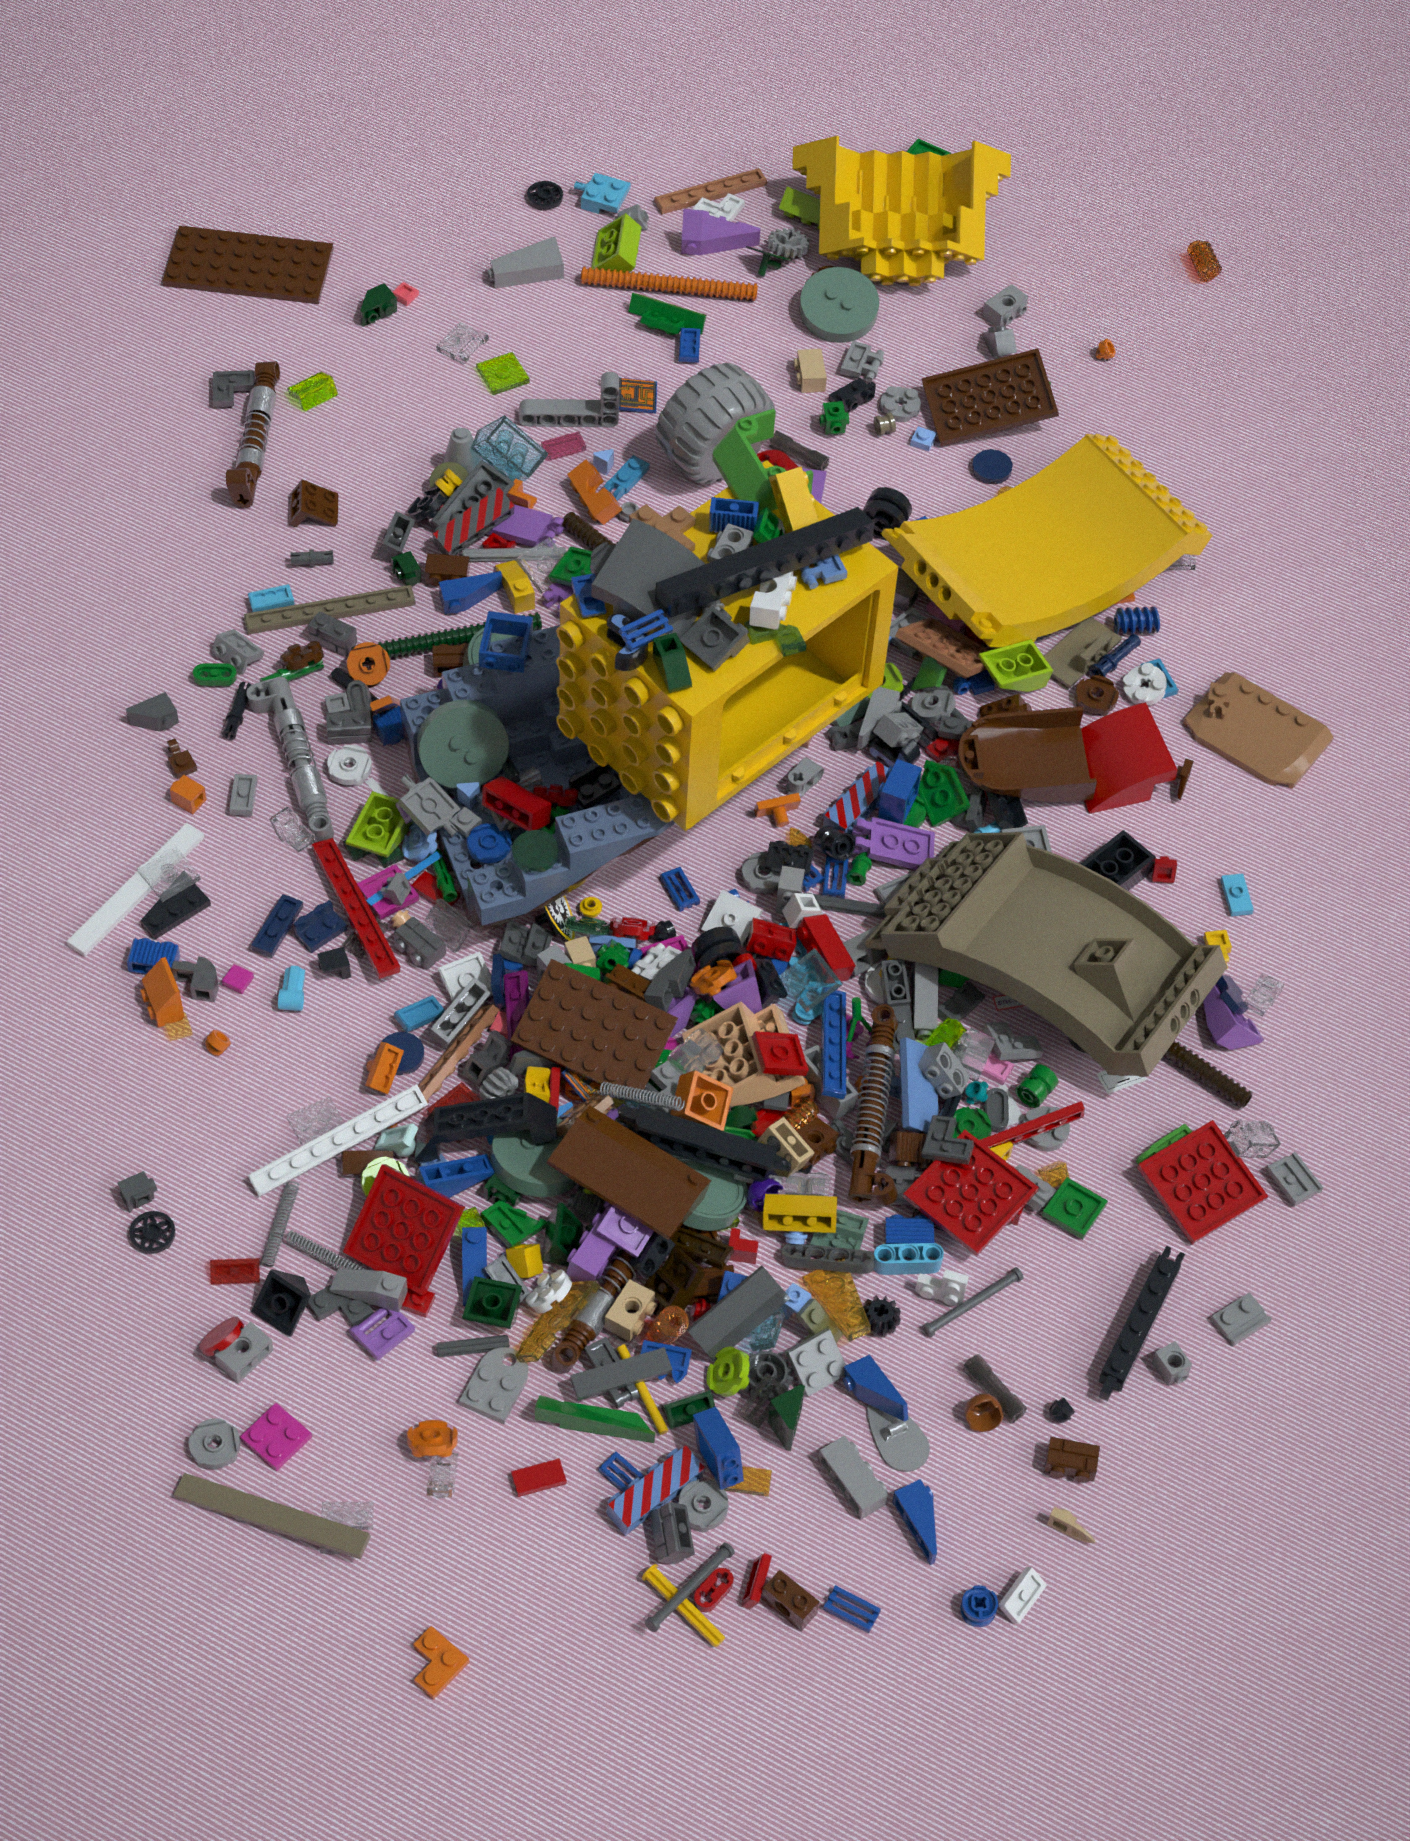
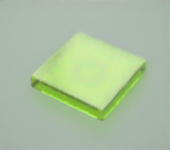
M513 352L476 364L477 371L493 395L530 383L529 376Z

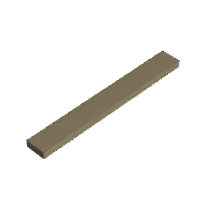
M406 585L244 614V620L249 635L309 624L319 611L335 619L415 606L416 602L412 586Z
M187 1473L183 1474L174 1493L175 1499L358 1559L362 1558L371 1538L368 1532Z

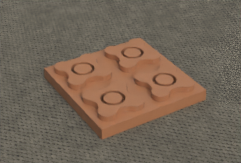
M933 617L899 628L895 637L901 640L902 644L917 650L925 657L936 659L939 665L954 671L960 677L968 678L987 670L978 655L990 651L988 648Z

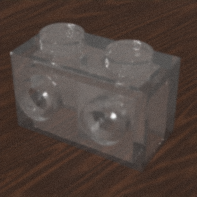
M1237 1120L1223 1134L1236 1157L1267 1158L1281 1145L1274 1128L1267 1121Z

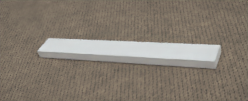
M186 823L67 940V946L85 957L205 838L204 833Z
M416 1084L249 1174L248 1178L258 1196L261 1197L427 1107L428 1103Z

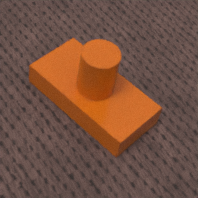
M795 793L758 801L754 808L755 816L759 818L773 814L777 827L786 826L789 824L786 811L799 808L801 802L800 795Z
M381 1042L375 1059L367 1062L366 1068L370 1073L365 1086L388 1095L404 1050L389 1043Z

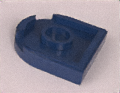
M493 954L491 990L495 1006L499 1010H503L506 1008L504 988L506 970L502 955Z

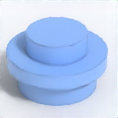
M785 1231L783 1236L786 1237V1243L804 1244L808 1234L798 1231Z

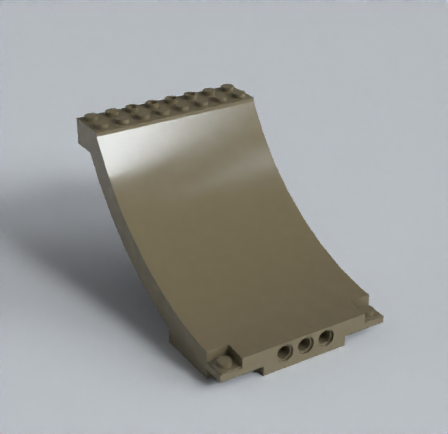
M1023 832L966 833L960 841H951L937 858H926L884 907L887 917L865 942L867 948L886 949L889 958L903 959L961 974L1003 993L1053 1023L1085 1050L1108 1075L1149 1076L1227 969L1220 945H1194L1176 926L1126 889L1079 863L1047 850L1027 845Z

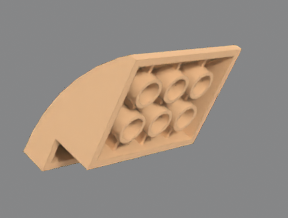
M741 1001L682 1033L692 1070H696L734 1088L729 1107L766 1100L806 1084L803 1076L762 1073L752 1041L753 1033L761 1031L790 1034L784 1014L775 1004L754 1014Z

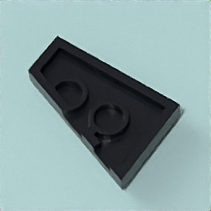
M184 871L141 919V926L156 940L211 906L210 899Z

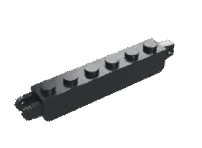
M641 1105L638 1109L621 1106L617 1112L619 1116L615 1119L616 1122L666 1153L759 1182L767 1180L770 1174L787 1178L792 1164L785 1158L776 1155V1147Z
M1166 1245L1162 1255L1158 1256L1101 1371L1098 1382L1103 1384L1099 1398L1108 1401L1113 1390L1118 1392L1123 1390L1178 1277L1182 1261L1185 1257L1184 1253L1180 1252L1174 1262L1168 1259L1171 1247Z

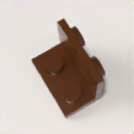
M302 479L290 493L289 525L297 527L308 516L335 527L338 524V493Z

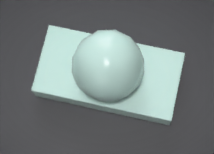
M411 1123L383 1130L374 1150L394 1151L401 1157L411 1155L415 1151L416 1143L414 1137L418 1127Z

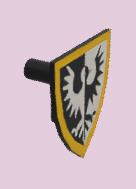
M565 895L543 907L545 913L535 917L538 925L549 922L554 936L560 934L567 942L575 939L573 915Z

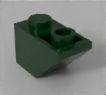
M385 283L367 290L360 309L361 325L363 327L397 312V297Z
M677 633L653 638L652 657L668 692L672 693L692 687L685 650Z

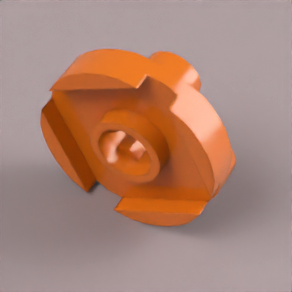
M373 642L360 643L349 651L346 660L347 671L354 680H360L366 685H375L384 679L390 669L389 655L380 645ZM367 657H369V660L374 661V665H371L370 670L362 666Z
M720 960L716 962L718 966L711 968L710 965H707L699 970L691 979L693 983H690L693 991L697 995L708 993L709 996H713L721 991L720 987L735 980L737 974L729 960Z
M425 1420L419 1422V1427L413 1429L412 1426L407 1431V1445L415 1457H424L425 1455L449 1457L458 1443L457 1429L453 1426L452 1430L447 1427V1422L441 1420Z

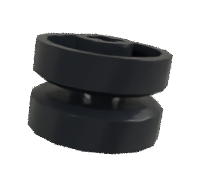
M879 487L872 491L862 511L874 521L873 536L886 540L881 534L884 529L900 528L903 521H908L912 513V505L903 493L892 488Z
M726 926L715 927L705 931L695 939L691 946L694 961L698 965L699 970L707 965H710L711 968L718 966L716 962L720 960H729L732 964L738 956L746 954L737 932L731 927Z

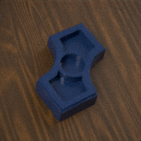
M1222 975L1217 981V985L1222 992L1220 995L1221 999L1233 1013L1243 1014L1248 1008L1242 1000V990L1230 976Z

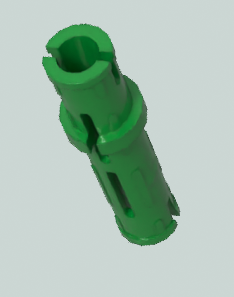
M321 659L315 663L312 660L308 662V667L296 670L280 668L276 670V673L259 680L262 682L277 677H284L289 682L323 669V661Z
M436 849L435 852L437 851L442 856V851ZM442 856L432 863L433 871L437 878L436 885L441 890L444 901L453 902L457 899L454 879L449 875Z

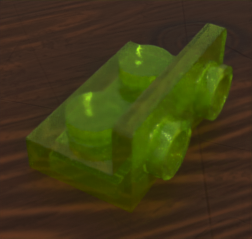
M322 371L287 388L289 395L299 400L303 411H307L338 395L333 377Z

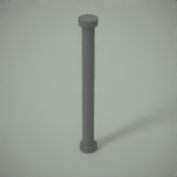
M1014 1267L1011 1269V1273L932 1323H925L922 1326L925 1334L931 1338L937 1330L1013 1282H1020L1024 1279L1022 1272L1019 1268Z
M724 1542L720 1546V1550L653 1617L650 1616L645 1620L646 1627L652 1632H657L660 1629V1624L726 1558H731L735 1554L733 1547Z

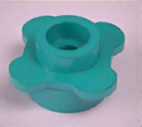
M973 1081L967 1085L965 1092L968 1096L966 1099L968 1104L985 1102L988 1099L986 1091L989 1085L987 1082Z

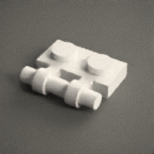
M658 943L646 952L647 955L642 960H638L633 965L634 968L631 971L652 982L656 975L682 951L671 946L665 949L662 943Z

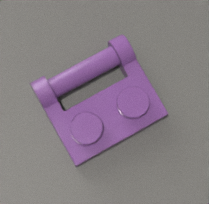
M382 1307L358 1326L354 1325L349 1329L350 1335L377 1361L415 1332V1326L401 1312ZM386 1315L391 1316L366 1336L365 1332Z

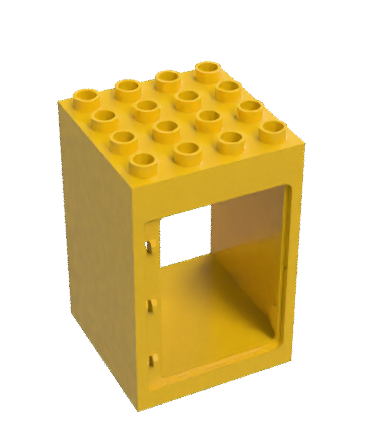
M767 460L762 463L765 469L773 466ZM729 487L714 496L717 498L735 499ZM711 499L690 513L696 518V524L683 533L695 543V550L692 553L705 564L710 563L707 561L709 550L715 548L716 539L719 534L718 532L709 531ZM815 500L816 507L814 508L817 517L824 520L835 516ZM773 510L772 512L781 519L779 510ZM754 538L753 546L758 545V543L756 542L755 538ZM868 542L838 554L847 570L846 579L824 584L822 578H817V588L810 589L808 584H805L802 580L800 569L793 571V576L797 577L796 587L792 591L790 606L786 605L785 621H780L778 630L749 625L750 606L755 591L760 592V584L719 599L725 606L724 610L732 617L731 621L734 624L741 623L749 631L747 636L750 642L734 658L730 656L715 672L683 646L692 687L672 693L668 692L652 657L653 642L648 643V657L637 669L631 671L615 669V656L623 648L607 638V629L609 628L607 626V619L613 614V605L604 602L606 614L582 618L575 595L572 594L560 603V626L556 630L560 640V656L556 660L560 670V686L556 689L560 700L559 715L556 717L558 727L566 737L570 739L578 737L587 745L590 756L598 765L604 767L609 764L619 773L623 786L630 793L638 794L641 792L651 801L653 811L662 821L668 823L673 820L686 832L883 684L899 566ZM814 563L809 565V567L814 568ZM702 611L700 612V614H699V616L697 617V619H696V621L694 622V624H695V623L697 622V620L703 615V614H702Z

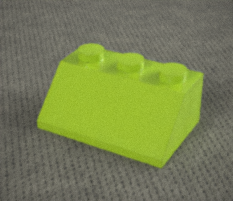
M786 187L779 209L784 210L783 215L793 219L796 215L801 217V222L811 225L812 222L818 224L817 228L820 229V199Z
M623 214L598 230L592 269L598 268V270L604 268L606 271L607 269L611 271L616 269L617 272L620 270L631 272L635 268L642 227L628 214Z

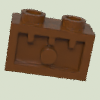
M618 963L610 974L607 973L604 976L603 983L646 1002L644 994L651 982Z

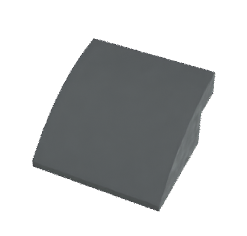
M633 518L593 581L591 597L612 604L613 614H625L630 617L632 623L662 609L655 602L657 582L705 565V563L672 537L649 524ZM702 606L672 618L663 610V616L667 617L669 626L672 625L673 627L672 633L676 632L680 639L693 626L702 611ZM656 619V620H654V621H651V622H649V623H647V624H645V625H643V626H641V627H639V628L646 627V626H648V625H650V624H652V623L658 621V619ZM663 626L653 629L646 634L649 636L663 629Z

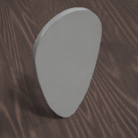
M868 1404L867 1413L870 1429L876 1447L884 1462L889 1467L901 1472H911L922 1467L928 1459L930 1445L919 1426L909 1416V1420L904 1422Z

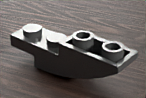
M903 959L881 961L884 1004L893 1008L898 1020V1028L894 1033L893 1041L895 1053H899L900 1039L907 1037L915 1041L910 1011V993L905 960Z

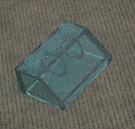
M505 415L477 430L471 446L473 451L511 481H514L515 478L521 481L529 479L548 456L547 451Z

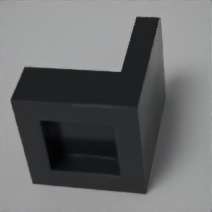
M344 947L317 953L318 965L324 974L339 970L342 980L351 978L350 963Z

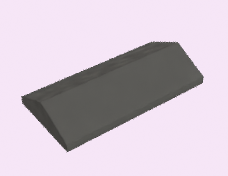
M480 460L431 522L436 527L442 524L446 525L455 514H461L466 511L472 502H479L483 499V496L488 491L500 488L507 495L515 483L483 460Z
M761 1265L693 1323L687 1331L702 1349L716 1361L717 1357L715 1355L721 1349L736 1346L791 1298Z

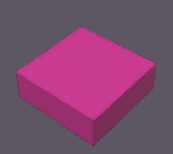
M233 964L223 978L222 985L243 994L253 980L254 973Z

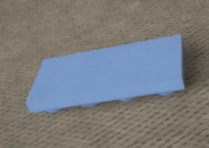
M905 1037L900 1039L899 1049L901 1063L899 1076L902 1091L900 1095L902 1102L901 1122L903 1128L919 1134H927L932 1116L938 1115V1092L920 1070L918 1064L925 1049L929 1046Z

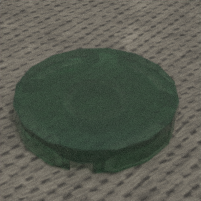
M527 831L519 835L512 846L513 861L525 872H544L550 869L558 859L559 849L557 841L551 834L545 831Z
M568 916L565 920V927L572 931L591 935H608L610 933V924L600 919L582 917L576 920L575 916Z

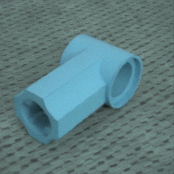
M290 966L285 969L283 988L279 990L278 996L279 1010H303V988L306 973L299 966Z

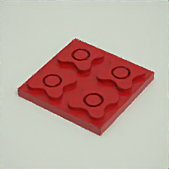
M1213 1120L1139 1163L1137 1166L1139 1172L1192 1245L1269 1197Z
M964 1130L957 1138L973 1140L974 1142L969 1165L935 1160L903 1193V1198L977 1257L1038 1192L1039 1187L967 1130Z
M382 1164L343 1253L376 1271H385L407 1278V1288L420 1295H425L465 1206L389 1165Z

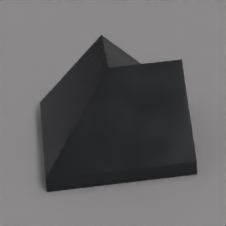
M271 1269L251 1312L291 1337L311 1296L305 1278Z

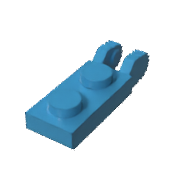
M632 455L616 474L606 482L604 487L609 492L616 488L613 495L618 501L649 471L650 464Z

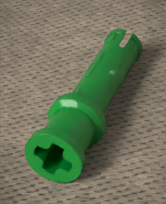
M867 852L859 853L852 861L853 867L848 871L846 877L853 885L862 886L867 880L866 874L872 867V861L867 857Z

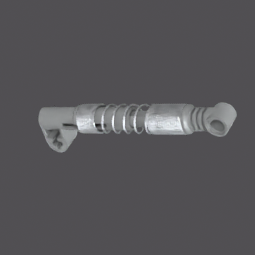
M277 677L251 685L247 689V698L252 711L255 713H265L274 710L275 726L280 741L284 743L282 749L287 752L285 754L286 760H289L287 766L289 769H292L290 772L291 780L299 806L307 817L313 840L319 842L333 838L334 830L326 807L327 795L319 770L316 768V761L313 759L314 753L308 741L302 714L296 708L288 680L284 677Z

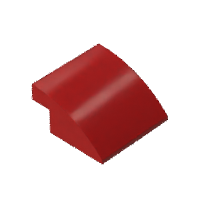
M1146 702L1118 710L1081 728L1090 779L1096 778L1097 780L1093 800H1083L1089 814L1151 800L1155 784L1175 780L1178 769Z

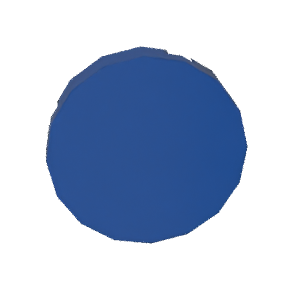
M493 823L481 824L473 828L466 840L468 853L472 858L483 863L499 862L505 859L511 851L512 840L510 833L507 830L500 832L496 824Z

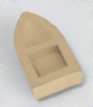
M1054 1506L1047 1523L1048 1526L1074 1539L1095 1543L1094 1538L1089 1532L1076 1523L1077 1518L1070 1511Z

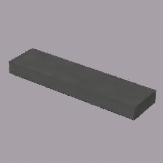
M665 1347L570 1375V1380L579 1401L672 1373L673 1369Z

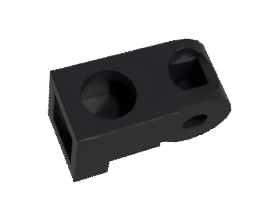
M654 1231L637 1258L632 1256L630 1265L643 1278H648L657 1271L676 1244L671 1239L667 1240Z

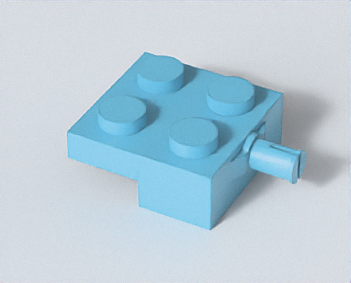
M594 173L587 184L576 181L574 189L584 191L581 196V209L597 214L600 213L601 209L617 213L631 189V183Z

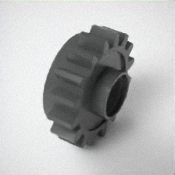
M759 1349V1353L753 1354L751 1352L749 1354V1384L743 1390V1393L750 1391L751 1400L757 1396L759 1397V1403H762L764 1398H768L770 1402L773 1397H778L783 1394L782 1392L789 1391V1385H792L793 1369L788 1367L789 1360H783L781 1353H773L771 1349L769 1351ZM762 1374H768L770 1377H763Z

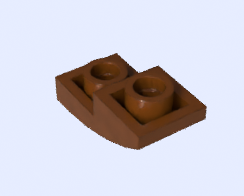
M393 1151L341 1152V1176L361 1177V1173L371 1161L380 1157H390L393 1159Z

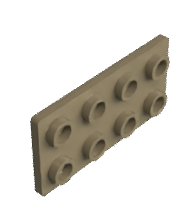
M1093 617L1083 620L1044 656L1053 669L1051 676L1068 688H1071L1089 671V667L1092 664H1097L1104 654H1108L1119 644L1122 637Z

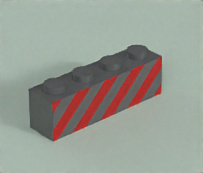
M500 488L494 491L490 490L479 502H472L466 511L461 514H455L449 523L438 526L433 532L432 542L442 554L456 555L512 516L515 506Z

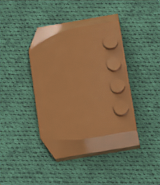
M1225 672L1216 682L1232 686L1229 708L1226 707L1224 719H1220L1221 713L1218 711H1214L1212 717H1209L1211 705L1207 704L1208 691L1185 717L1183 724L1185 727L1188 725L1195 741L1269 785L1276 786L1277 783L1289 785L1288 788L1293 789L1331 744L1334 736L1326 725L1239 674Z

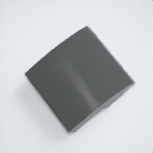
M511 920L505 924L497 954H501L503 958L514 962L537 966V954L550 947L553 932L535 923L528 928Z

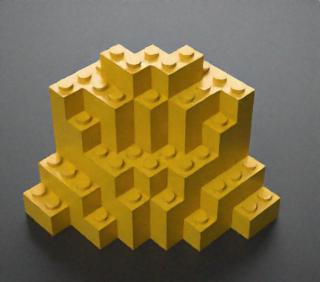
M833 136L793 146L792 169L800 172L801 175H806V189L820 195L819 255L827 257V260H838L842 256L853 257L855 261H861V273L869 278L870 281H880L882 285H893V282L897 281L907 282L910 286H920L924 282L935 283L936 280L943 279L944 264H948L949 261H963L965 265H976V262L984 261L986 201L990 200V197L998 196V182L1011 177V154L977 141H972V149L944 156L932 152L913 155L905 151L886 154L877 150L858 153L839 146V136Z

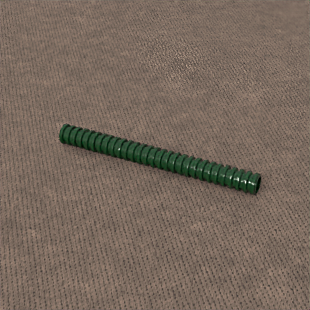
M535 612L534 615L529 613L528 616L533 617V632L536 629L541 630L542 621L538 612ZM483 622L482 625L476 623V626L470 624L469 627L466 625L463 628L457 627L455 630L450 628V631L444 629L443 632L440 630L437 633L430 632L429 635L427 633H424L423 636L418 634L417 637L412 635L411 638H398L397 641L391 639V642L385 640L382 643L380 641L377 645H380L391 659L393 656L398 658V655L404 657L405 654L410 656L411 653H424L425 650L430 652L433 646H439L440 644H447L449 646L461 645L463 643L469 644L472 637L485 627L486 622ZM369 657L365 658V662H372L371 660H369Z

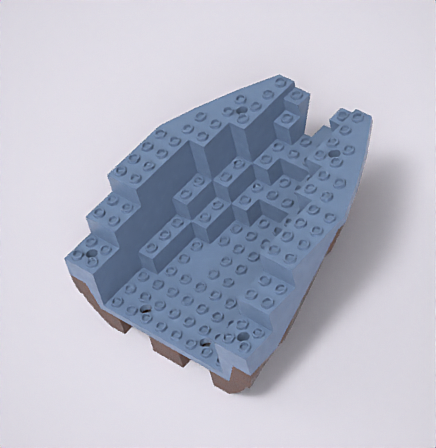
M560 625L533 632L524 673L479 667V663L443 671V689L400 699L403 735L415 784L423 782L430 777L421 763L417 749L419 729L423 721L433 710L455 700L478 701L489 706L498 714L508 735V754L520 773L521 781L519 783L515 782V784L533 793L535 785L550 788V784L563 785L565 790L569 788V779L574 774L584 771L595 762L589 754L587 745L578 737L574 739L566 737L556 721V717L559 715L560 702L556 692L557 687L560 686V670L556 663L557 658L560 656V640L556 630ZM514 636L490 642L489 651L520 655L524 637ZM608 764V770L621 783V789L585 810L578 802L573 806H562L569 810V814L555 817V834L545 836L541 829L532 833L522 827L514 831H509L508 829L507 831L510 833L512 840L511 851L505 859L499 862L483 863L472 858L468 853L467 838L459 832L451 837L442 827L437 829L436 840L442 851L448 871H454L460 886L462 908L468 924L475 932H479L482 935L519 916L540 910L563 897L625 855L630 854L674 825L675 822L673 820L668 823L662 821L653 811L651 801L641 792L638 794L630 793L623 786L619 773ZM502 768L491 780L479 785L480 799L470 809V811L482 819V824H496L490 810L482 805V792L485 784L501 776L507 779ZM436 782L449 797L455 796L452 800L460 808V811L466 807L458 800L457 789L446 787ZM551 803V807L558 806V803ZM479 864L482 865V867L479 869H473L471 867Z

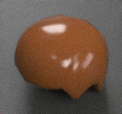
M983 1393L973 1396L966 1402L964 1415L972 1430L978 1432L992 1431L1001 1424L1003 1412L1000 1403L994 1396Z

